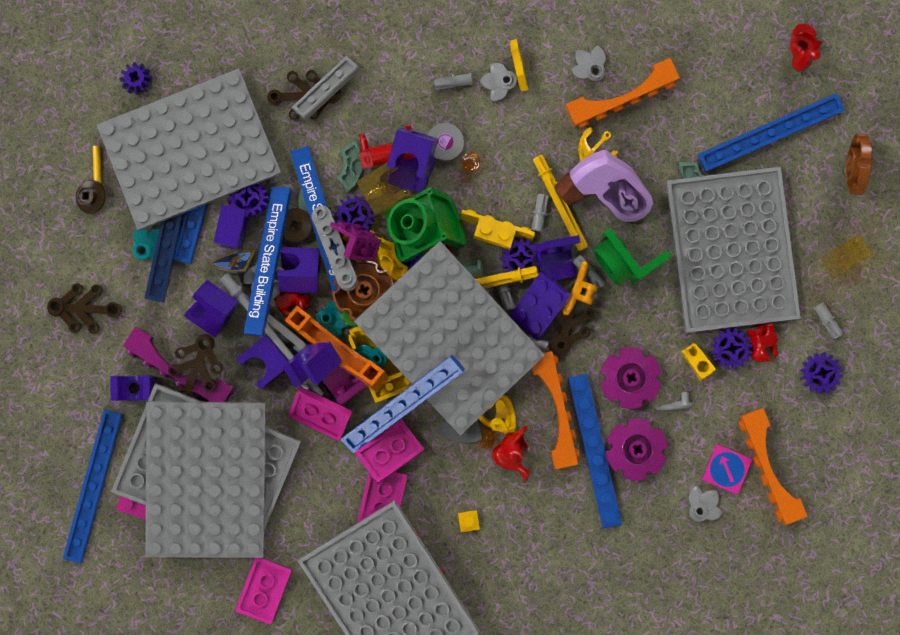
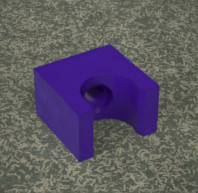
M404 127L397 129L387 167L394 169L401 164V158L404 153H411L418 159L417 177H427L439 138Z
M227 205L221 206L213 241L216 245L242 251L249 222L245 217L246 210Z
M281 247L282 268L293 270L278 271L279 292L318 293L321 266L320 248Z
M206 280L194 293L193 298L196 302L186 311L184 317L216 338L228 325L239 301L209 280Z
M267 335L236 359L240 365H246L253 358H261L265 362L266 374L256 383L262 390L285 372L282 367L288 363V360Z
M331 342L306 345L282 368L295 387L302 385L308 378H310L314 385H318L342 360Z
M110 376L111 401L148 400L156 383V376ZM135 383L140 386L137 394H134L131 389Z

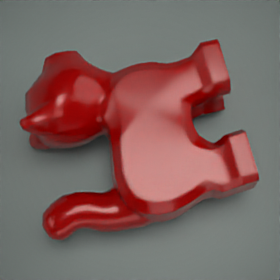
M284 292L273 298L280 312L286 317L291 313L288 309L293 304H296V306L306 312L311 301L308 295L304 296L299 292Z
M773 323L761 324L757 326L758 330L756 331L755 329L747 331L754 348L752 359L759 363L771 361L765 350L770 347L773 357L779 356L777 351L778 338L774 332Z

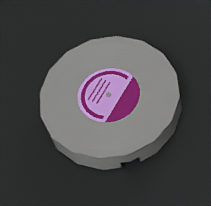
M441 123L429 131V136L439 138L434 154L437 160L449 161L457 158L462 152L464 137L460 129L455 125Z

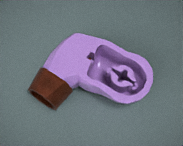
M607 150L596 152L585 158L555 183L558 194L566 204L572 206L587 198L589 194H596L610 208L616 218L624 222H634L644 218L650 212L653 205L651 194L635 171Z

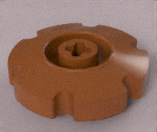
M856 133L853 136L846 158V178L850 195L862 196L867 188L872 170L871 141L868 134Z
M368 260L356 261L354 270L358 278V285L352 291H344L339 286L336 278L334 280V285L338 287V290L333 291L335 306L341 314L348 312L350 314L349 320L351 321L356 320L394 284L389 272L386 269L379 271L378 263ZM361 288L368 290L367 295L360 293Z

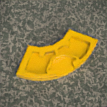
M517 39L511 40V53L520 90L522 92L527 91L528 85Z
M381 239L382 242L376 255V260L382 271L386 269L395 283L408 271V266L402 264L397 258L395 243Z

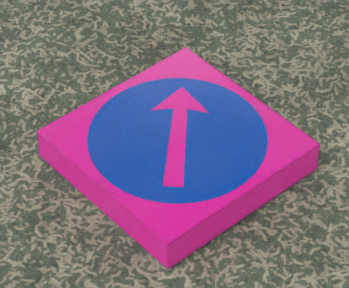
M716 444L701 480L738 495L752 459Z

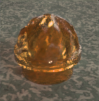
M473 152L466 153L462 157L463 168L467 171L477 170L480 166L479 156Z
M481 430L482 440L476 442L479 447L488 449L494 445L495 436L490 430Z

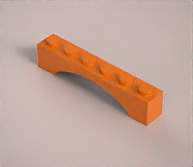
M671 58L653 65L651 75L641 85L625 95L601 101L585 100L583 96L567 103L565 109L574 128L577 126L580 129L590 124L589 121L595 118L597 121L607 117V113L611 111L617 113L625 109L624 105L629 103L635 105L642 101V97L647 95L649 98L659 94L658 90L662 88L668 90L675 87L680 77Z
M298 306L284 320L293 331L311 344L331 342L342 360L339 365L376 393L388 380L389 377L383 369L348 347Z
M550 351L543 353L545 356L532 367L533 375H538L546 384L557 409L558 437L554 450H550L554 469L556 470L578 465L577 460H580L578 448H574L573 441H576L575 432L570 430L569 422H572L570 411H566L564 405L567 403L566 393L561 391L560 385H563L561 373L557 374L556 366H559L557 355H553V352Z
M759 408L739 416L740 421H738V425L741 431H745L748 439H745L747 447L754 452L753 462L756 468L760 467L762 472L760 479L763 485H767L769 489L767 496L770 503L775 504L777 509L775 516L778 522L782 521V524L788 525L807 517L801 499L792 497L781 486L770 466L766 450L767 427L771 425L764 408Z

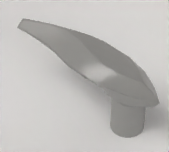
M682 392L681 401L658 406L656 410L690 408L692 403L689 402V393Z

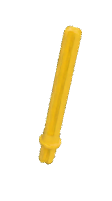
M543 155L535 157L533 161L540 173L538 176L542 177L570 235H579L581 243L575 244L578 251L586 249L588 244L568 204L565 203L556 190V180L551 172L552 168H549Z
M536 266L524 269L519 267L515 271L475 280L486 289L518 281L523 283V280L536 278L538 270Z

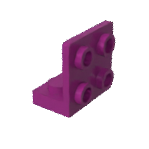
M343 221L330 223V227L350 237L343 256L349 259L375 261L382 240L375 237L376 234L374 232L364 231L362 226L356 223L351 225Z
M340 365L322 380L340 405L367 386Z

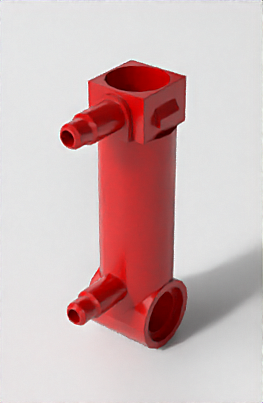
M411 124L405 125V128L413 130ZM359 134L361 145L359 156L362 167L368 168L388 163L393 143L374 147L368 146L365 134ZM404 153L401 161L416 157L411 153Z

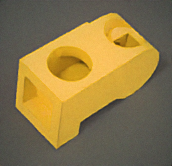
M695 343L681 351L700 382L716 371V368Z

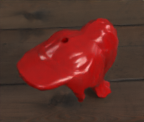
M804 23L795 26L790 40V51L793 55L791 62L796 72L805 71L811 65L812 60L820 59L821 56L819 47L823 42L817 41L815 29Z
M526 425L520 430L505 436L501 444L495 446L492 450L493 461L504 469L519 472L524 482L528 481L530 470L521 464L524 457L522 446L527 450L530 449L523 438L525 437L523 433L528 428Z

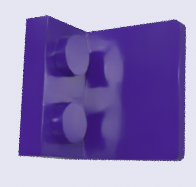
M436 157L433 158L429 175L425 178L417 177L416 172L419 168L417 158L402 160L399 166L391 170L387 180L388 184L415 194L424 191L436 163Z
M579 235L550 240L535 245L541 272L544 271L554 281L575 277L577 274L571 249H574L573 245L581 243Z

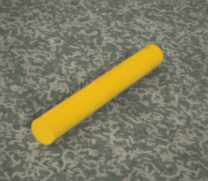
M93 146V180L101 183L100 146Z

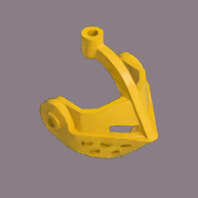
M587 128L583 132L578 145L580 162L594 154L604 141H608L611 137L610 132H604L601 137L602 139L590 149L586 139L593 132V128ZM613 150L611 152V154L615 157H617V154L619 153L617 150Z
M503 395L495 402V419L489 421L482 415L479 420L484 425L492 428V431H499L508 435L516 429V415L510 398L507 395Z

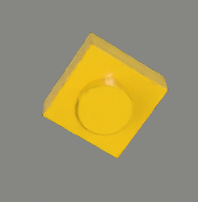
M477 510L458 513L461 532L480 530Z

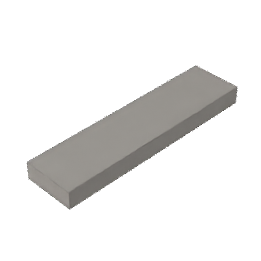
M347 56L344 57L296 102L292 109L307 121L360 71L359 66Z

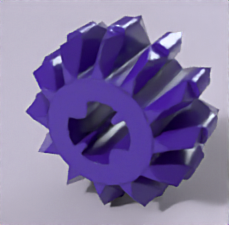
M133 62L132 68L127 64L126 68L128 70H121L124 76L119 78L121 82H124L122 88L127 89L129 94L134 91L136 95H139V89L145 93L146 89L144 86L151 87L148 81L153 79L151 75H148L150 69L145 68L143 63L138 66L136 62ZM133 76H138L139 80L134 82L132 78Z

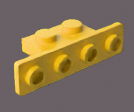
M462 210L461 220L477 225L474 239L509 250L514 237L523 238L526 241L529 239L530 242L534 239L535 232L527 227L520 228L508 221L501 222L489 215H479L473 210Z

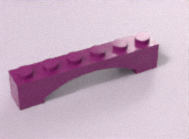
M134 327L123 345L127 349L126 353L134 358L139 356L143 359L142 363L150 368L155 366L160 369L158 373L166 378L171 376L168 373L171 365L157 351L153 343L154 337L140 328ZM172 367V371L174 373H177L178 370ZM180 373L178 376H171L175 379V384L184 388L188 379L187 375ZM216 378L217 387L212 392H208L204 389L203 380L196 379L192 392L199 399L203 396L208 400L207 402H227L235 388ZM208 382V387L213 388V384Z

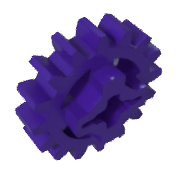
M262 184L247 186L243 190L230 194L231 198L227 199L228 206L245 209L247 221H250L252 216L257 219V214L263 215L262 210L268 209L266 203H269V194Z
M355 194L354 199H351L348 195L346 202L342 199L340 200L342 206L336 205V209L339 212L334 213V216L339 217V219L335 223L343 221L342 214H344L348 218V224L363 223L362 230L370 231L368 225H374L371 219L376 218V215L371 214V212L375 209L374 207H369L371 204L370 200L364 202V196L358 199L357 194ZM352 203H356L355 206H353V207H351V208H348V207H347L348 205H350V204H352ZM363 206L368 212V217L362 213ZM358 210V215L360 217L355 218L352 221V216L350 214L355 213Z
M520 238L518 243L513 239V245H511L510 250L502 249V253L505 256L500 257V260L505 261V263L501 267H507L506 272L515 271L509 263H513L517 270L519 267L524 269L528 263H533L531 267L536 266L538 269L540 268V265L537 264L539 259L537 251H535L536 244L529 245V239L526 243L523 242V238ZM518 247L515 254L509 255L512 249ZM525 248L529 249L533 255H529ZM519 254H522L523 258L527 259L522 264L519 263V260L515 259L519 257Z
M727 328L725 329V334L719 331L720 337L714 336L713 339L716 342L710 344L711 347H714L710 354L716 355L713 361L719 360L718 366L720 367L725 364V369H729L730 365H732L733 370L737 369V364L743 367V360L749 361L750 359L747 355L753 353L748 350L749 347L753 346L747 343L750 338L743 337L744 331L738 334L737 328H734L732 332ZM734 337L738 338L742 343L736 342ZM725 338L724 345L719 347L720 342ZM730 344L733 347H739L738 349H735L733 352L723 350L730 347ZM743 350L742 356L738 359L739 352ZM720 354L726 355L729 361L723 359Z
M826 352L821 353V356L818 353H814V358L808 356L809 362H802L805 369H800V372L804 373V376L800 377V379L806 380L804 387L810 385L809 391L813 392L816 389L817 394H821L822 390L825 394L829 393L828 388L835 390L834 384L839 385L841 383L837 379L843 377L842 374H839V370L843 368L837 367L839 360L833 361V355L826 357ZM824 361L829 363L831 367L826 366L824 364ZM814 363L812 372H809L811 365ZM820 370L829 371L823 374L822 376H814V374H817L818 372H820ZM831 374H833V378H832V380L829 382V378H830ZM811 379L817 380L820 386L814 384Z

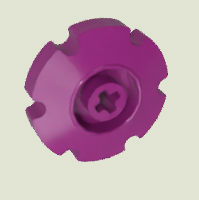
M626 347L619 349V356L609 355L600 370V374L605 376V380L600 382L604 395L610 402L617 399L621 408L636 409L642 407V401L645 399L651 402L661 387V382H658L656 379L657 375L661 374L658 362L651 354L644 357L640 348ZM633 373V378L635 379V381H631L628 383V378L626 377V375H631Z
M639 418L627 419L626 426L617 424L610 431L606 442L610 444V449L605 451L606 459L613 471L622 470L623 478L645 480L648 472L651 475L657 474L666 461L667 457L662 453L663 449L668 447L666 438L660 428L655 427L651 429V422ZM639 445L638 449L640 452L634 453L633 446Z

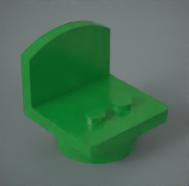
M429 187L408 199H404L385 211L388 232L393 243H395L396 253L401 262L407 263L428 252L439 241L442 244L446 243L456 248L466 245L463 224L449 194L433 187Z
M611 228L599 238L601 243L592 249L603 270L619 287L628 280L632 284L636 283L673 256L671 250L668 249L640 269L626 250L627 247L624 242L618 239Z

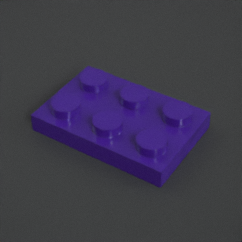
M542 271L509 317L535 339L539 340L567 304L572 294Z

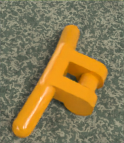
M586 261L581 263L571 292L572 297L563 309L564 315L571 313L576 300L592 305V297L594 292H597L598 286L584 282L589 266ZM582 288L587 289L585 296L580 294Z

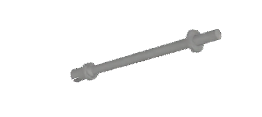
M230 273L225 274L219 281L230 292L229 295L237 298L248 311L249 300L243 294V287L236 283ZM266 323V335L289 362L294 355ZM310 378L302 384V386L307 384L314 393L320 396L324 394L318 385L312 383Z

